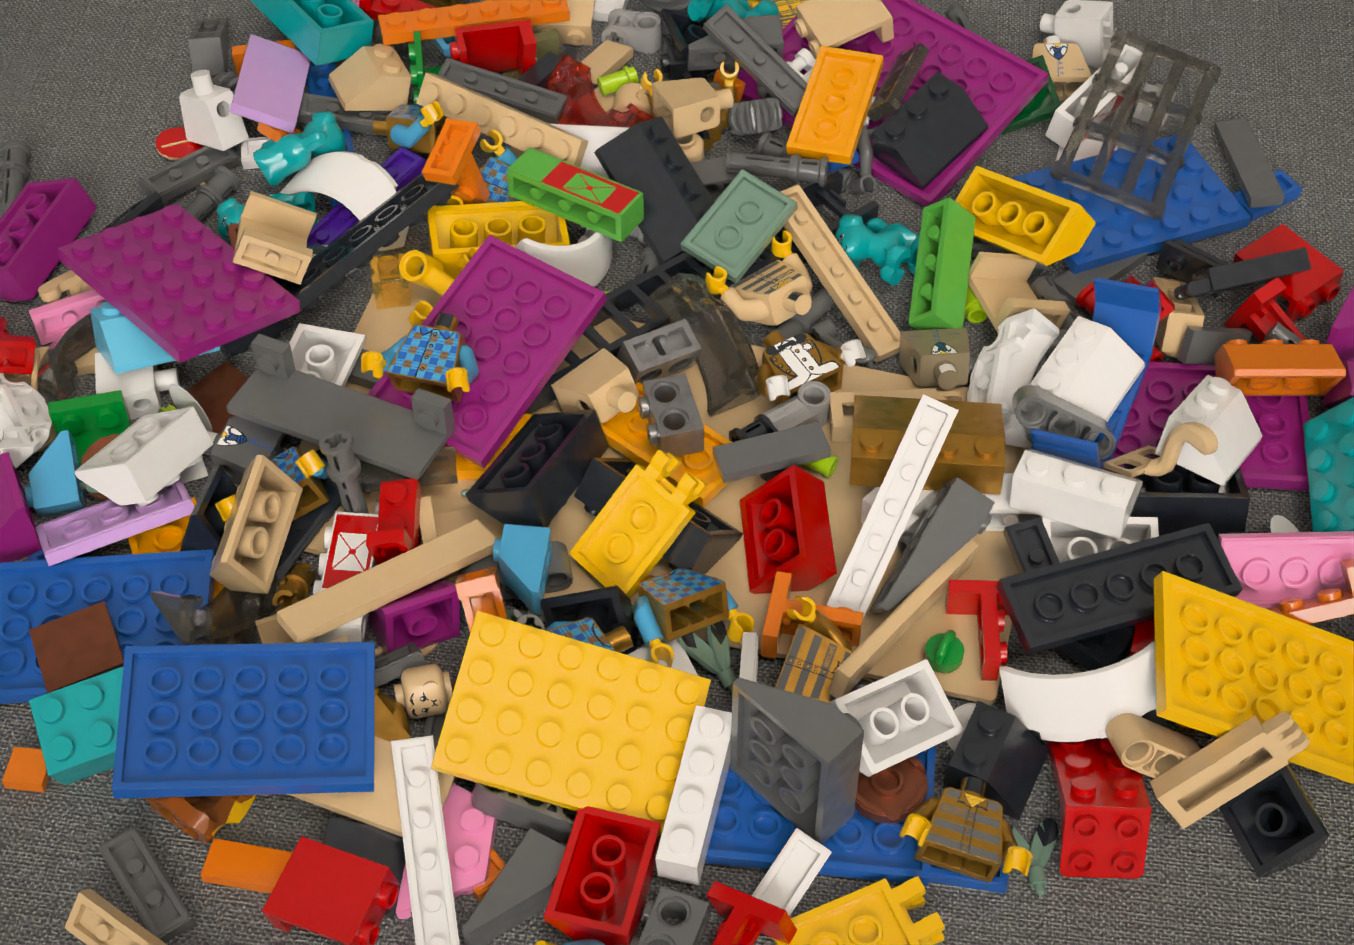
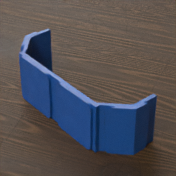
M1095 277L1096 302L1092 321L1110 327L1145 362L1144 369L1108 420L1115 438L1114 451L1104 459L1099 458L1098 442L1103 440L1105 437L1104 433H1099L1094 442L1032 429L1030 434L1031 450H1037L1104 469L1103 462L1113 459L1133 402L1138 395L1150 364L1161 314V299L1158 288Z

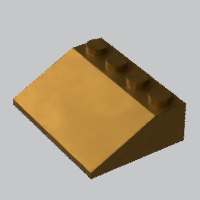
M867 395L854 396L849 485L881 487L921 399ZM937 400L957 409L958 412L922 490L939 491L944 482L958 477L982 494L1001 495L1005 470V431L1002 404Z

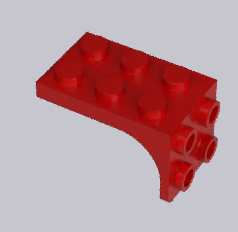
M1107 737L1080 742L1048 741L1047 749L1058 790L1061 811L1060 873L1065 877L1140 878L1144 873L1152 809L1141 773L1122 764Z

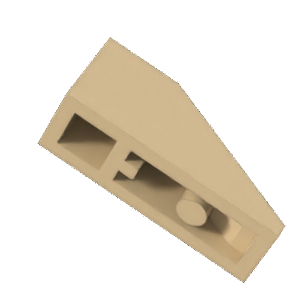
M1153 277L1152 280L1175 304V310L1159 322L1156 341L1160 350L1166 355L1179 357L1187 326L1203 327L1205 315L1195 297L1178 300L1174 296V290L1186 284L1185 282L1177 279Z

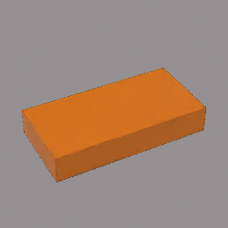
M213 838L200 876L203 882L271 894L293 852Z

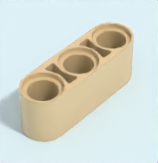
M1124 713L1114 717L1109 721L1105 730L1106 736L1122 764L1154 779L1201 750L1197 742L1192 738L1132 713Z

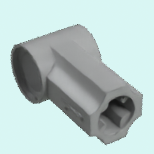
M806 382L800 386L797 396L763 414L769 418L778 431L818 421L821 426H824L829 419L830 390L821 382Z

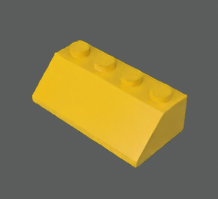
M979 166L975 167L955 202L976 217L973 237L1045 266L1079 252L1096 224L1093 218L1076 202Z
M524 201L433 206L427 211L430 256L438 259L443 265L444 272L454 279L462 271L459 266L460 257L465 254L470 261L469 250L472 247L480 248L489 235L513 247L525 238L547 245H570L566 220Z

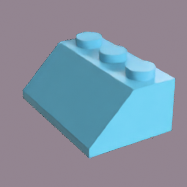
M108 301L102 303L100 307L90 308L96 348L115 374L176 361ZM220 346L202 354L220 351Z

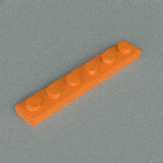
M486 0L432 9L424 8L409 12H394L378 15L383 45L414 42L413 31H420L421 40L455 36V28L522 20H530L532 26L570 21V11L566 0Z

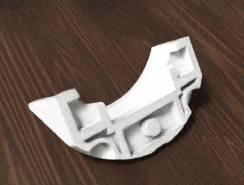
M339 151L322 154L310 160L309 164L300 170L280 193L297 194L298 192H311L315 199L318 193H322L344 204L359 220H362L393 196L398 185L389 173L376 162L364 158L361 154ZM409 226L399 233L400 237L396 242L388 247H381L378 251L382 252L403 247Z
M586 228L585 234L578 240L577 244L554 246L525 238L515 248L595 287L604 278L610 267L613 239Z
M1035 308L1010 316L998 326L997 339L991 345L984 346L976 360L970 376L969 391L967 392V402L1002 404L1005 444L1027 449L1032 447L1031 430L1018 422L1013 409L1012 398L1018 388L1029 385L1032 382L1035 371L1044 354L1059 336V328ZM1026 403L1021 408L1025 412H1027Z
M0 373V455L9 452L15 468H18L47 441L51 432L52 421L49 416L48 406L45 403L46 400L38 391L24 381L10 382L4 378V373Z
M1155 642L1120 662L1081 673L1059 675L1036 674L1020 671L1008 666L999 667L1007 713L1017 716L1028 730L1040 732L1042 740L1080 742L1088 739L1106 738V726L1114 717L1124 713H1132L1142 717L1147 712L1156 710Z

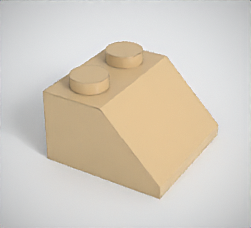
M389 45L363 46L329 74L328 80L345 111H394L399 105H407L411 75L395 48Z

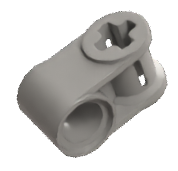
M621 8L610 12L608 16L609 24L603 29L601 34L602 42L610 40L633 47V51L645 54L654 53L661 49V18L658 14Z

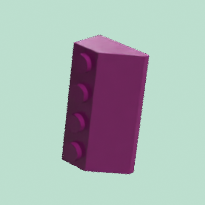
M76 178L27 183L0 218L1 299L5 301H28L34 298L39 293L38 288L43 284L48 275L52 274L57 268L56 264L59 262L58 248L72 243L79 232L89 224V219L97 209V206Z

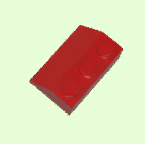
M793 464L740 499L750 592L754 594L772 593L777 571L792 574L791 592L809 591L837 574L825 485L822 480Z
M586 806L583 809L578 808L544 914V920L575 941L597 939L605 945H630L633 937L636 936L656 867L655 858L661 839V823Z

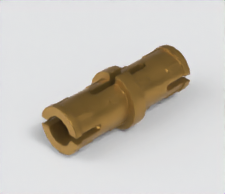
M307 563L296 564L291 573L282 578L279 584V591L273 597L274 606L281 602L277 611L307 598L310 592V585L316 578L315 570L308 574V571L312 568L311 565Z

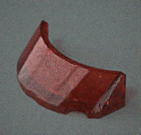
M564 53L548 78V90L567 95V104L557 124L631 128L637 123L655 118L631 102L626 107L629 109L626 112L611 109L607 113L598 102L593 90L591 68Z

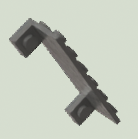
M258 334L251 342L257 369L226 405L227 411L230 414L319 445L320 439L327 433L337 430L348 431L354 439V445L352 446L354 457L415 480L421 478L455 431L451 399L418 388L411 397L412 411L295 370L290 344L262 334Z

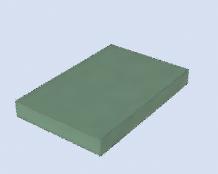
M742 169L681 242V249L712 269L716 266L724 268L727 272V278L737 284L798 209L797 202Z

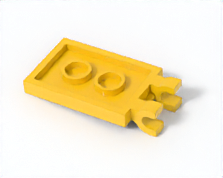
M659 449L647 468L636 464L569 552L604 587L618 585L629 598L633 596L640 582L649 575L696 512L688 505L700 497L708 487L698 476L692 477L688 473L683 475L677 487L671 484L666 478L674 473L682 463L672 453L668 452L666 454Z
M919 876L892 889L885 878L791 918L797 932L789 945H934L944 941L942 931L945 930V926L938 912L913 924L907 910L925 905L923 895L926 894V890ZM773 938L775 945H788Z

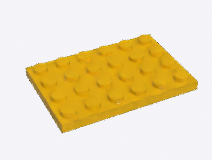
M1165 571L1158 574L1154 578L1157 716L1220 738L1253 716H1256L1263 724L1281 712H1288L1302 732L1310 739L1309 746L1288 759V761L1354 784V641Z
M477 611L430 769L574 811H578V808L583 809L586 806L660 822L662 835L696 705L705 706L711 680Z

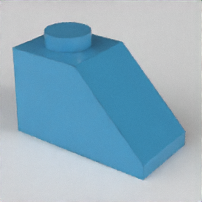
M69 430L61 431L29 472L30 485L25 486L26 501L28 507H34V510L41 517L86 508L84 492L79 488V483L82 481L74 473L79 468L76 442Z
M504 524L502 538L495 539L493 562H499L501 579L531 612L541 614V599H544L552 554L551 528Z

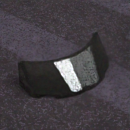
M678 273L649 295L652 302L666 315L672 324L686 319L702 349L696 362L704 380L708 402L707 412L710 417L752 401L760 395L754 379L757 376L759 367L753 349L733 313L723 300H717L713 297L707 287V283L698 275Z
M91 313L62 333L48 347L40 361L37 373L39 386L61 400L76 390L74 381L71 378L78 374V369L74 362L96 347Z
M274 575L268 594L233 591L224 586L214 599L199 609L198 606L203 605V597L197 595L180 596L154 591L150 593V597L183 645L257 644L258 629L255 621L275 614L276 606L273 605V597L277 592L278 575Z

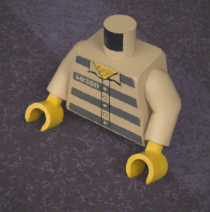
M785 230L782 235L784 243L777 242L775 237L771 242L772 254L776 257L784 258L783 261L777 260L730 287H727L725 284L727 272L724 268L716 266L713 277L708 272L706 273V291L711 294L720 293L722 295L720 299L735 314L737 319L744 322L751 321L771 326L779 325L796 314H806L810 310L812 303L810 296L812 282L809 272L798 254L792 253V235Z

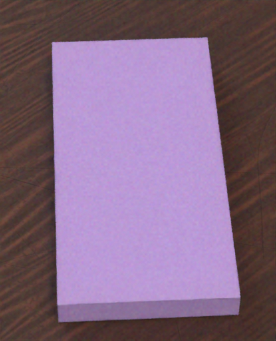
M250 34L229 112L293 133L298 118L310 59L301 51Z
M179 479L175 483L163 487L157 492L159 497L145 506H138L137 503L120 506L109 499L37 525L35 528L48 566L191 515L194 505L183 482Z

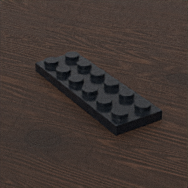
M419 174L314 256L308 265L301 285L287 280H283L279 285L300 301V311L312 308L319 302L320 298L318 296L327 289L337 288L347 279L346 274L355 267L361 268L373 259L372 254L379 248L388 247L396 242L402 230L407 226L417 225L426 217V211L433 206H440L447 202L452 196L451 192L459 186L458 183L457 185L426 181L423 174Z
M1210 523L999 579L996 585L1027 655L1154 620V578L1162 571L1233 597L1238 596L1243 590Z

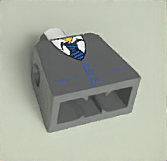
M233 416L229 418L221 434L207 431L213 445L205 453L211 454L213 466L221 465L232 482L240 485L245 469L256 455H264L270 460L271 453L275 449L291 448L293 446L292 435L239 416Z

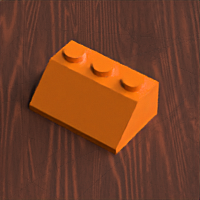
M1236 339L1227 341L1215 353L1216 377L1230 382L1231 386L1240 389L1244 396H1325L1346 377V369L1333 345L1320 344L1318 340L1313 339L1302 340L1297 344H1284L1282 340L1277 339L1266 340L1261 344H1248L1246 340Z

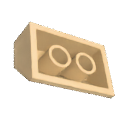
M256 455L245 469L209 573L211 577L227 589L233 591L269 593L303 490L302 487L264 455Z

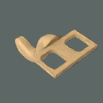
M1186 422L1175 427L1169 433L1160 457L1155 459L1144 457V455L1155 454L1157 448L1148 445L1103 462V468L1131 478L1141 474L1159 477L1174 469L1185 442L1191 444L1203 455H1209L1217 451L1218 440L1214 432L1207 426L1197 422ZM1127 463L1137 467L1134 469H1125L1118 465Z

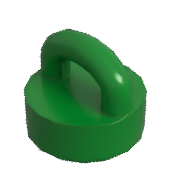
M948 630L946 633H939L930 637L926 643L924 658L928 660L934 671L951 673L962 665L965 650L962 642L956 637L955 631Z

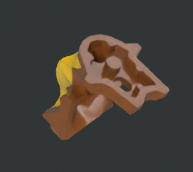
M256 795L212 796L211 798H207V796L156 797L144 799L151 805V810L168 820L175 827L203 844H209L222 826L241 822L253 804Z

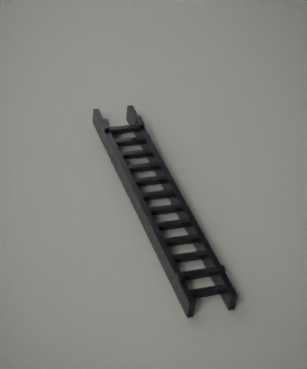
M839 171L827 176L825 187H820L818 183H814L803 189L814 207L824 204L840 219L844 214H855L861 216L863 223L866 225L870 219L878 218L879 204L874 200L853 212L846 208V200L840 196L843 175ZM840 219L827 225L833 235H835L839 227ZM782 227L781 230L777 233V236L782 241L783 231L785 230L784 227ZM792 240V253H797L803 264L806 263V259ZM765 248L759 256L763 261L750 267L740 280L777 260L783 261L784 258L774 256L769 249ZM684 252L606 293L607 301L583 332V335L598 350L582 359L570 350L564 358L569 366L551 376L524 414H531L557 400L551 385L604 348L617 357L623 341L686 319L689 326L724 308L726 305L720 299L722 296L720 293L711 294L706 291L693 298L677 283L679 280L693 274L705 285L706 273L708 271L704 267L707 265ZM729 279L725 282L727 287L735 284ZM665 288L682 303V305L667 313L649 298ZM637 303L654 318V320L639 328L622 313V311ZM609 318L627 334L612 343L606 341L593 328Z

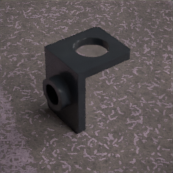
M664 38V54L660 55L662 73H668L669 81L690 79L682 76L683 71L687 69V60L675 61L670 39ZM700 70L699 74L693 78H705L707 81V70Z

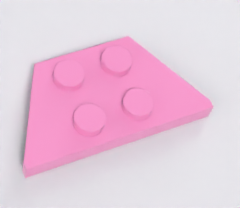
M453 783L442 810L454 899L460 895L473 894L474 887L486 883L491 863L490 852L494 846L498 820L477 810L472 803V793ZM406 863L396 907L398 919L412 917Z

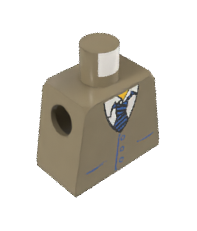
M966 328L900 331L899 364L917 386H940L943 389L949 390L957 385L968 383L970 349Z

